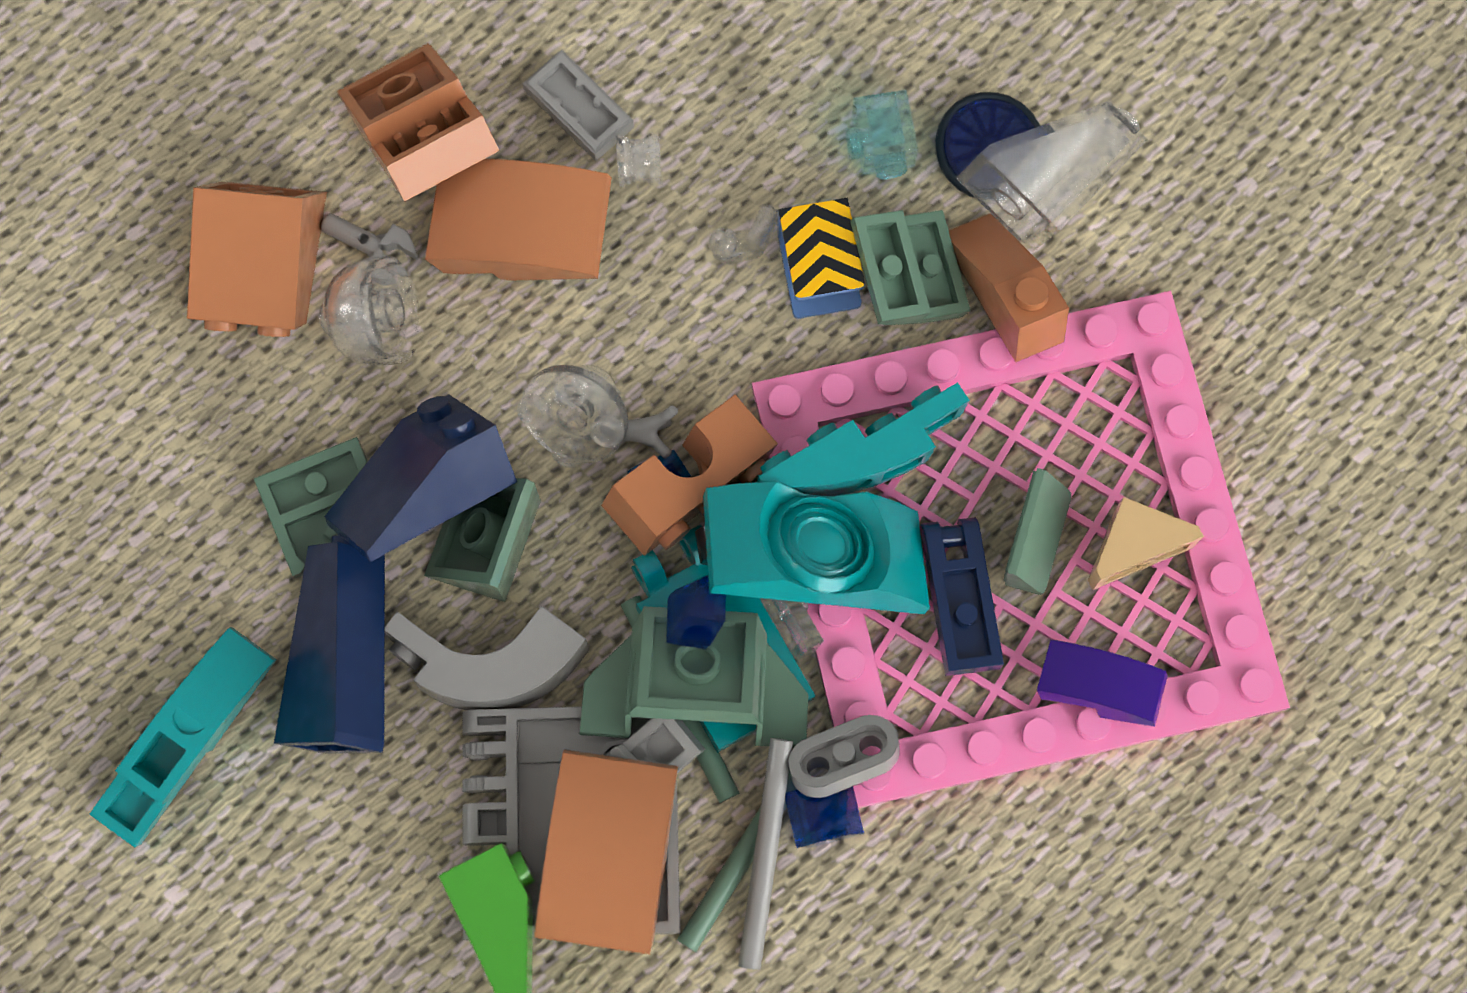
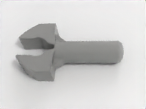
M332 213L326 215L321 223L322 232L367 254L370 259L367 267L369 275L383 282L408 277L406 269L386 261L382 250L391 251L398 249L402 250L406 255L416 260L418 259L417 251L408 232L392 224L388 233L374 235Z

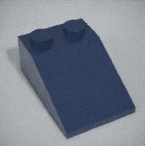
M451 395L437 396L422 402L416 412L400 420L324 517L331 529L372 562L515 484L517 480L496 425Z

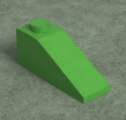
M500 843L440 874L439 878L494 992L532 993L533 899L526 886L534 883L535 879L521 851L519 850L511 855L508 848Z

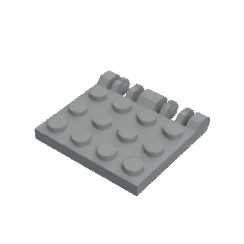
M582 706L466 710L462 712V735H506V741L463 744V757L470 758L471 760L506 757V776H471L470 778L463 779V792H506V802L463 804V845L480 846L502 843L503 845L506 844L511 855L519 850L521 851L535 879L534 883L526 886L533 899L532 938H535L543 867L562 753L564 750L607 755L612 749L623 744L629 738L580 735ZM632 717L631 736L651 718ZM677 780L655 934H681ZM475 856L463 858V863ZM463 928V940H469Z

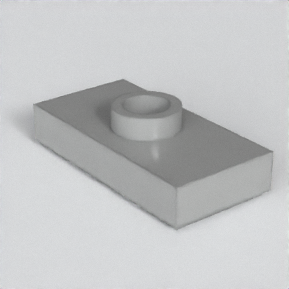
M562 49L523 83L524 91L595 161L634 128L633 119Z

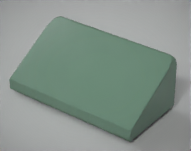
M1037 468L1036 471H1033L1003 579L1006 586L1038 595L1044 594L1046 591L1071 502V492L1043 469Z

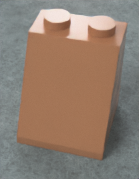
M225 181L193 187L187 319L204 320V329L212 331H237V324L258 326L257 334L270 337L290 336V329L295 330L305 325L308 317L327 192Z

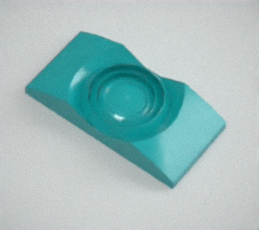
M778 481L740 483L706 488L703 494L709 593L926 614L929 610L930 605L918 511L899 502L869 492L829 497L810 495Z

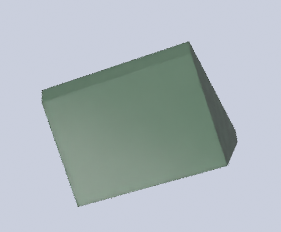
M516 478L517 482L443 522L424 576L506 602L541 502L535 483L528 479Z

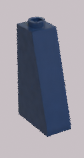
M334 535L331 537V543L310 545L307 549L274 744L324 754L383 753L385 555L370 562L340 535Z

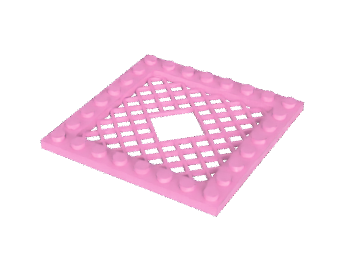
M1171 291L1068 313L1065 341L1018 362L1014 361L995 329L752 383V391L760 423L778 443L768 457L769 459L786 450L793 456L808 447L809 444L806 440L819 430L818 427L834 422L837 428L851 421V419L889 411L888 414L893 413L895 417L896 415L901 417L909 412L904 408L910 407L911 402L917 396L937 385L941 391H944L958 382L965 394L994 388L981 410L967 404L963 412L975 419L961 442L940 429L930 434L955 449L941 474L926 464L914 468L936 481L921 505L895 490L904 474L891 479L888 485L882 483L873 487L882 493L881 497L891 498L918 511L919 523L924 518L929 522H938L940 527L953 526L928 510L942 486L969 501L958 520L969 517L995 474L1027 493L1032 474L1026 482L1000 466L1014 443L1041 458L1033 471H1036L1037 468L1044 469L1046 464L1050 463L1074 477L1068 488L1071 492V498L1081 482L1107 497L1106 502L1094 521L1069 507L1066 517L1085 527L1088 531L1035 618L992 593L993 604L996 606L994 609L996 620L1001 612L1005 611L1030 626L1015 651L1000 643L1002 655L1010 660L995 684L977 673L954 675L940 697L914 681L929 655L943 663L941 651L934 648L939 640L937 628L926 643L901 627L909 613L900 612L895 621L892 622L872 609L803 602L832 726L836 727L861 716L876 715L887 719L912 735L911 737L899 739L900 754L898 761L892 769L882 775L848 788L853 810L1276 713L1290 708ZM1130 358L1135 374L1113 361ZM1098 365L1085 387L1061 374ZM1105 369L1132 384L1118 407L1092 392ZM1046 376L1033 399L1009 385ZM1053 380L1080 395L1066 419L1040 404L1041 399ZM1138 388L1149 425L1125 411ZM1001 392L1027 407L1013 430L987 415ZM1086 400L1113 415L1099 438L1072 423ZM1034 411L1060 426L1046 450L1020 435ZM1119 419L1146 434L1132 458L1106 443ZM856 423V425L858 426L859 430L861 431V433L863 434V436L866 438V437H867V434L865 433L866 428H864V427H862L861 425H859V424ZM981 423L1008 438L994 462L968 447ZM1067 431L1094 446L1080 470L1053 454ZM1152 439L1163 476L1139 462ZM1100 450L1127 466L1113 490L1086 474ZM962 454L988 469L974 493L948 478ZM1136 471L1160 486L1148 507L1156 509L1165 493L1168 492L1174 517L1199 526L1204 537L1193 549L1185 552L1192 580L1168 567L1173 558L1171 557L1150 566L1155 569V572L1142 594L1116 580L1099 587L1090 604L1086 606L1061 589L1075 566L1088 574L1091 573L1093 565L1083 560L1081 556L1095 534L1104 539L1107 529L1100 525L1114 502L1119 504L1124 496L1120 492L1132 472ZM926 569V571H925V573H926V581H927V583H928V582H929V578H928V572H927V569ZM1162 575L1189 590L1176 614L1148 599ZM1109 586L1136 602L1122 627L1095 611ZM1196 595L1207 634L1183 620ZM1056 598L1083 614L1068 639L1041 623ZM929 599V610L934 613L933 602ZM1143 607L1170 622L1156 647L1129 632ZM865 616L889 630L875 653L873 652ZM1089 619L1116 634L1115 639L1107 650L1108 652L1116 653L1123 640H1126L1151 655L1147 664L1155 666L1159 660L1182 674L1167 678L1155 727L1100 718L1096 708L1066 703H1056L1036 708L1041 701L1038 692L1035 693L1031 702L1027 705L1001 688L1016 664L1038 677L1041 676L1043 668L1021 656L1036 631L1051 640L1075 644ZM1177 627L1204 643L1190 668L1163 652ZM895 635L922 650L907 676L880 660ZM1212 649L1216 667L1198 671ZM878 669L902 683L888 707ZM962 676L990 692L975 717L948 702ZM908 688L936 704L920 730L894 714ZM996 697L1021 711L983 720ZM942 709L967 723L929 732ZM870 746L865 748L862 753L873 756L878 754L881 749Z

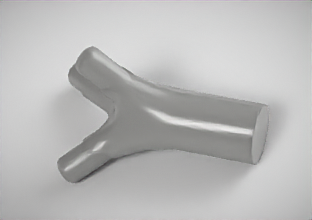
M671 405L663 412L650 417L632 420L601 421V441L603 443L639 442L652 447L663 458H668L671 450L659 438L657 431L670 427L671 419L677 415L678 410L675 406Z

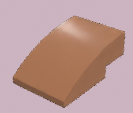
M429 43L337 91L366 143L404 202L499 151L483 115L467 97L458 77Z
M483 159L436 185L425 260L443 273H493L501 280L598 279L612 177L607 173L555 164Z
M571 750L563 751L543 867L535 938L643 954L651 953L655 938L661 885L664 877L678 766Z

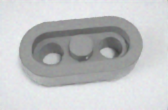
M865 715L800 741L790 753L788 764L792 783L802 794L809 797L822 798L882 775L892 769L898 761L900 754L898 733L894 725L887 719L876 715ZM870 746L881 749L878 754L873 756L862 753L865 748ZM817 767H823L828 770L821 777L810 775V772Z

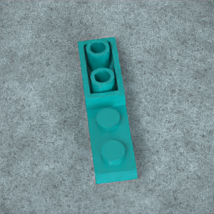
M958 382L944 391H941L938 385L931 387L911 402L913 407L911 411L897 419L893 413H889L872 423L865 430L866 438L854 420L837 428L834 422L827 424L806 440L809 444L808 447L793 456L786 450L766 461L760 467L763 474L758 477L757 483L778 481L804 494L828 497L850 494L877 486L926 463L936 448L929 435L960 417L970 400Z
M229 627L179 685L115 770L118 773L89 815L134 848L141 845L205 754L212 751L277 659L233 627Z

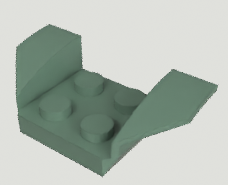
M644 606L632 626V634L584 681L579 734L585 736L630 738L632 717L756 724L755 746H769L770 738H780L793 741L792 748H794L800 741L807 738L809 695L767 643V634L758 613Z

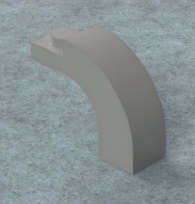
M542 606L511 643L497 651L482 655H467L446 648L399 612H396L385 626V633L394 642L389 651L413 670H416L421 663L424 665L413 679L418 688L443 704L463 710L512 709L532 703L554 690L567 679L590 650L585 637Z

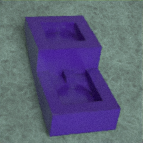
M1050 639L1037 692L1042 700L1096 708L1100 718L1155 727L1168 675L1165 670L1129 657L1088 646Z

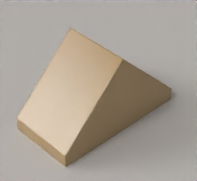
M1123 497L1114 510L1088 582L1092 590H1095L1193 549L1204 536L1197 525Z

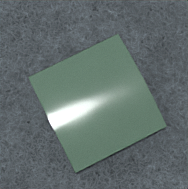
M903 210L854 217L850 221L879 325H904L943 321L964 317L971 311L943 210L906 216Z

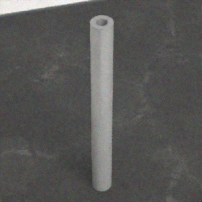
M770 738L738 966L747 969H761L789 774L788 761L793 746V741L780 738Z

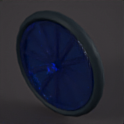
M980 92L966 96L954 103L944 114L938 125L935 137V150L942 172L948 181L959 191L981 200H1003L1024 191L1036 179L1044 161L1045 139L1038 120L1022 102L997 92Z

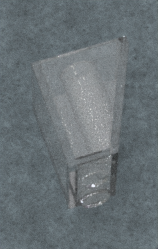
M1110 101L988 145L956 179L1013 236L1033 252L1061 231L1148 139L1139 131L1140 126L1137 120L1128 111L1116 108Z

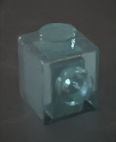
M907 90L855 97L851 117L853 127L846 128V141L850 160H860L862 176L876 174V177L879 179H892L904 175L909 168H914L918 146Z

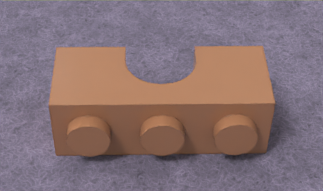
M733 395L698 421L682 444L696 461L699 468V476L692 478L677 476L671 473L653 455L615 483L601 506L644 556L659 544L665 550H668L691 530L687 524L690 520L700 513L704 516L703 494L706 488L739 484L740 482H757L758 477L763 474L760 467L766 462L778 443L736 395Z

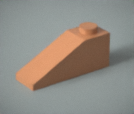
M991 213L949 230L958 266L1015 362L1065 341L1069 312L1067 303L1044 266Z

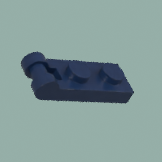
M977 518L959 519L957 525L940 527L938 522L920 524L922 549L928 572L945 676L1001 669L1004 661L982 536ZM960 547L964 558L947 560L945 548Z

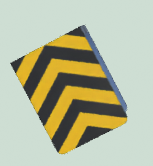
M848 198L778 209V240L793 316L797 319L858 309L861 306L859 290L864 288L865 281L850 223L852 216Z

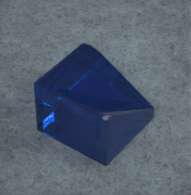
M708 575L676 589L669 595L667 602L666 643L706 650L725 623L726 595L709 593Z
M853 786L822 798L806 796L797 789L786 792L785 800L796 848L816 847L864 834Z

